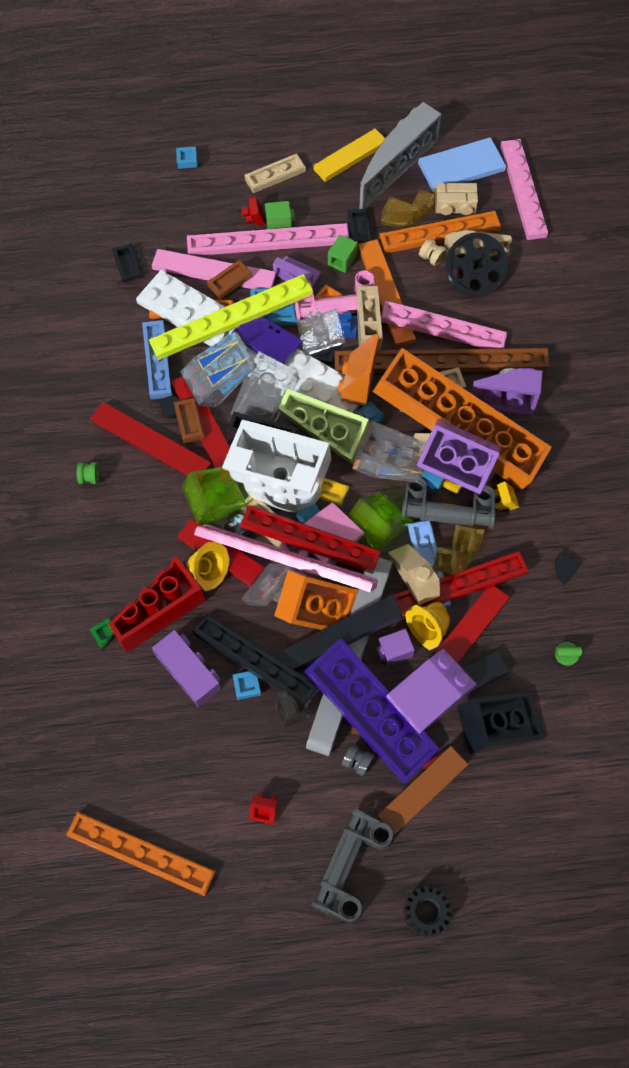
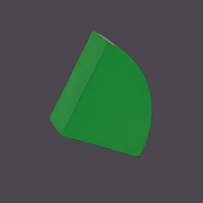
M110 617L89 629L101 650H104L111 643L114 636L108 625L112 621Z

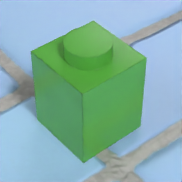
M289 201L265 203L267 229L291 228V222L295 221L294 209H290Z
M339 235L328 252V265L346 273L357 256L358 242Z

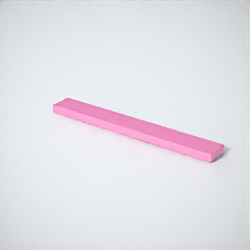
M343 223L187 235L188 255L200 256L330 246L334 244L339 235L349 238L348 224Z
M208 524L200 525L195 530L194 535L368 592L373 591L377 587L378 580Z

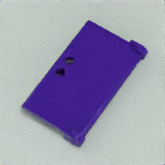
M263 316L244 323L239 328L236 327L231 333L237 341L275 363L280 369L287 365L288 359L303 343V340Z

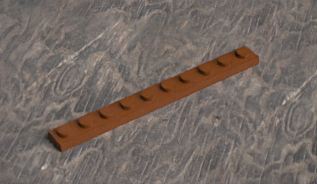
M547 348L406 350L438 372L458 367L460 372H500L506 368H533L540 371H548L549 369ZM377 350L374 373H385L400 350ZM335 351V371L342 374L344 361H349L352 351Z

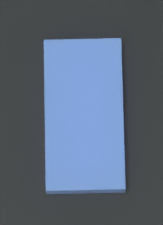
M491 138L422 157L418 160V164L432 192H435L436 183H466L503 172L506 169V165Z

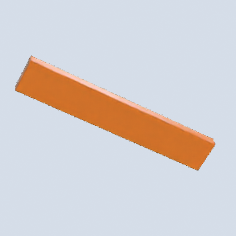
M496 211L380 233L379 239L384 254L422 247L429 238L436 241V244L445 242L446 235L452 232L463 230L485 233L497 232L501 230V224Z
M378 239L358 244V250L365 269L373 274L375 286H378L381 311H383L385 300L403 305ZM386 323L395 348L416 342L413 330Z
M80 812L76 813L66 834L67 837L202 896H206L216 873L214 870Z

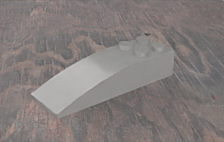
M422 102L417 108H413L405 119L399 121L378 148L367 167L361 181L359 209H366L438 142L441 113Z

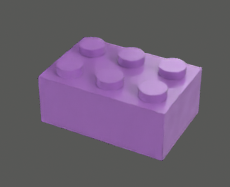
M437 419L416 466L480 494L500 454L501 447Z

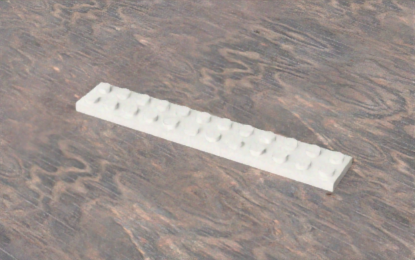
M162 270L158 272L136 298L139 305L159 314L163 319L177 327L225 308V306ZM235 328L203 342L215 349ZM239 342L256 365L253 372L285 391L290 389L351 413H355L360 405L340 401L341 393L337 392L340 379L344 380L345 376L303 351L297 349L288 359L287 365L280 369L275 363Z

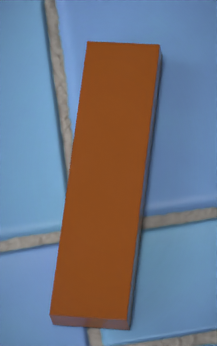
M450 746L378 814L379 818L389 825L392 832L396 835L456 778L468 764Z

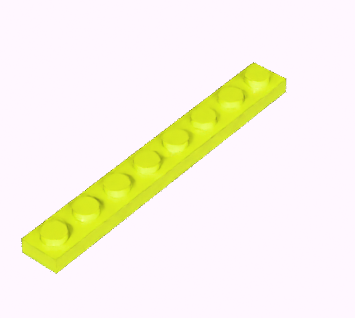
M303 274L149 339V342L157 359L161 360L244 323L313 295V290Z

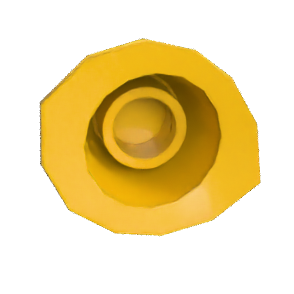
M215 541L207 542L190 556L186 562V569L204 591L216 588L227 574L230 560L227 549L221 543Z
M434 602L427 607L414 605L409 607L405 614L407 625L420 644L428 650H432L440 645L450 625V616L442 603Z

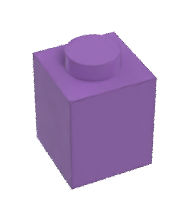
M406 629L379 638L378 647H376L378 658L380 661L384 660L386 667L412 658L415 651Z

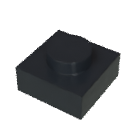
M316 340L312 357L323 364L333 365L337 343Z

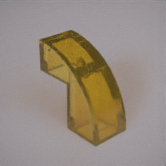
M419 190L413 204L390 196L382 210L381 224L403 227L421 221L433 209L435 195Z
M456 525L452 547H437L433 570L453 575L465 570L479 550L485 529L467 525Z

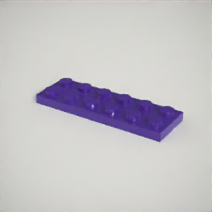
M341 638L304 671L402 783H406L439 750V747L424 731L419 734L387 699L386 696L390 692Z

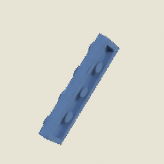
M163 320L143 322L150 398L152 400L172 396L168 357L158 360L149 342V339L165 333Z

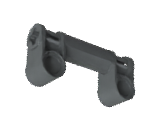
M412 477L407 481L401 518L408 516L420 518L422 521L427 520L470 527L481 525L493 529L495 521V491L490 486L484 485L480 494L474 492L470 507L426 501V481L420 477Z
M353 809L351 812L353 816L347 829H344L339 843L320 883L321 889L315 902H312L310 905L330 916L333 915L348 923L356 922L362 914L360 901L356 897L342 891L362 843L379 850H384L391 845L393 839V832L389 825L357 809ZM379 830L387 832L389 838L387 841L380 843L375 840L374 834ZM350 902L358 907L356 915L348 917L343 913L344 905Z

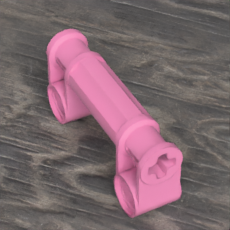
M366 270L356 274L354 295L314 300L313 294L295 302L297 321L307 317H314L315 319L342 315L343 312L357 313V286H375L373 274Z

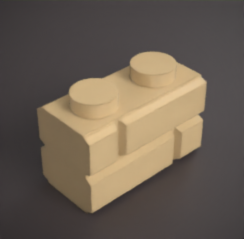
M436 183L435 213L443 215L451 213L469 215L476 213L478 203L477 183Z

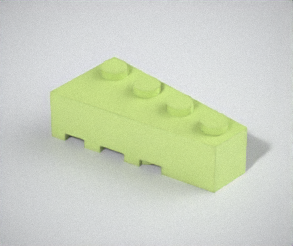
M287 389L279 406L282 415L315 439L329 443L332 451L354 466L371 427L369 419Z

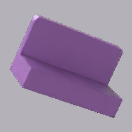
M285 256L283 260L277 257L273 262V271L276 272V277L284 281L304 274L313 287L321 275L320 271L288 256Z

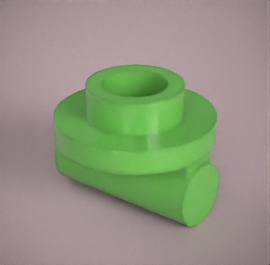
M570 642L559 644L555 650L557 661L565 666L575 664L579 656L582 655V648L576 647Z

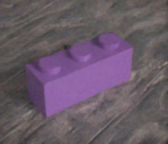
M174 630L154 645L152 650L199 708L221 690L219 685L221 679L213 669L208 670L203 665L206 661L198 651L193 653L189 648L191 643L184 634L179 636Z

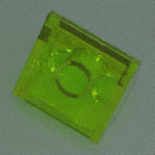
M223 467L192 471L181 485L197 524L218 521L246 505L237 482L232 479L229 470H225Z
M381 492L359 499L347 516L365 533L363 536L367 539V542L377 549L389 545L413 521L408 516L401 518L402 511Z

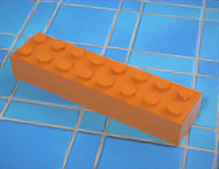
M403 348L400 349L373 391L431 431L437 419H440L500 446V454L492 471L520 490H523L532 482L552 448Z

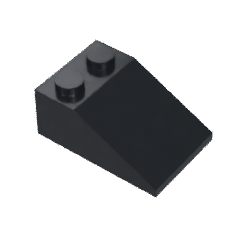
M531 691L473 698L457 706L469 754L489 752L545 739Z

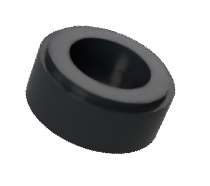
M168 396L161 401L160 409L164 417L169 419L177 417L174 402L180 401L179 398Z

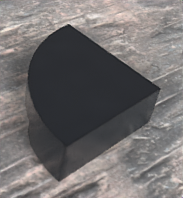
M559 553L555 560V569L558 579L565 585L579 565L562 553Z

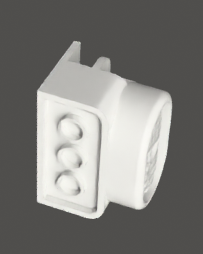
M242 420L222 467L225 470H229L232 479L244 484L249 496L264 502L267 506L289 512H300L315 504L321 495L322 483L331 462L330 445L320 440Z

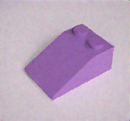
M518 368L474 381L471 394L497 411L533 415L541 393L542 371L533 368Z
M442 649L423 663L388 693L386 697L420 734L463 701L477 684Z

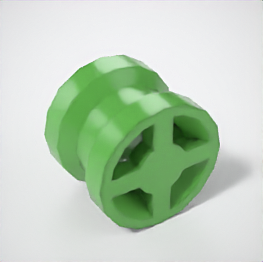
M78 462V484H85L86 482L98 484L99 466L97 462H92L91 464Z

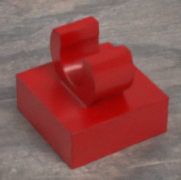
M256 197L248 199L249 207L241 209L242 216L246 217L247 223L255 221L258 227L265 225L262 205Z
M259 792L257 796L253 795L249 820L274 825L278 802L276 796L272 794L271 799L263 798L262 792Z

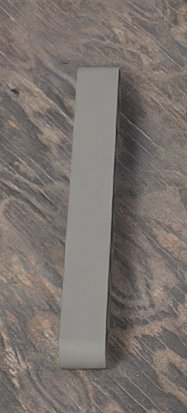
M379 557L374 573L364 572V575L378 580L377 587L371 592L362 589L358 590L350 616L382 599L393 561ZM369 635L348 645L360 660H362ZM324 694L307 740L306 749L330 756L343 715Z

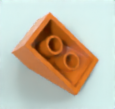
M379 334L372 335L350 353L349 361H344L342 374H345L344 380L340 379L337 391L341 393V402L366 406L375 369Z
M288 570L274 616L291 624L323 630L350 616L358 590Z

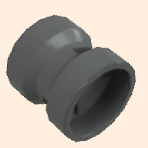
M352 743L341 765L346 768L355 769L358 775L364 777L375 755L369 751H362L360 746Z

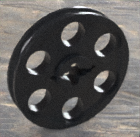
M480 232L466 234L455 241L448 250L445 260L446 275L452 286L460 293L472 297L484 296L497 289L505 279L508 268L507 256L502 245L492 236ZM474 239L482 240V249L478 250L473 246ZM456 247L464 249L465 255L463 258H458L455 255ZM491 251L498 252L499 260L497 262L490 259ZM480 259L479 267L472 271L474 266L473 262ZM454 268L462 269L463 277L461 279L454 277ZM490 271L495 272L498 276L495 283L490 282L488 279ZM471 280L479 282L480 288L478 291H473L470 288Z

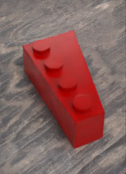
M177 556L170 561L171 564L165 570L162 569L156 575V579L148 587L145 586L139 592L140 595L133 603L130 602L108 624L126 653L206 601L201 587Z

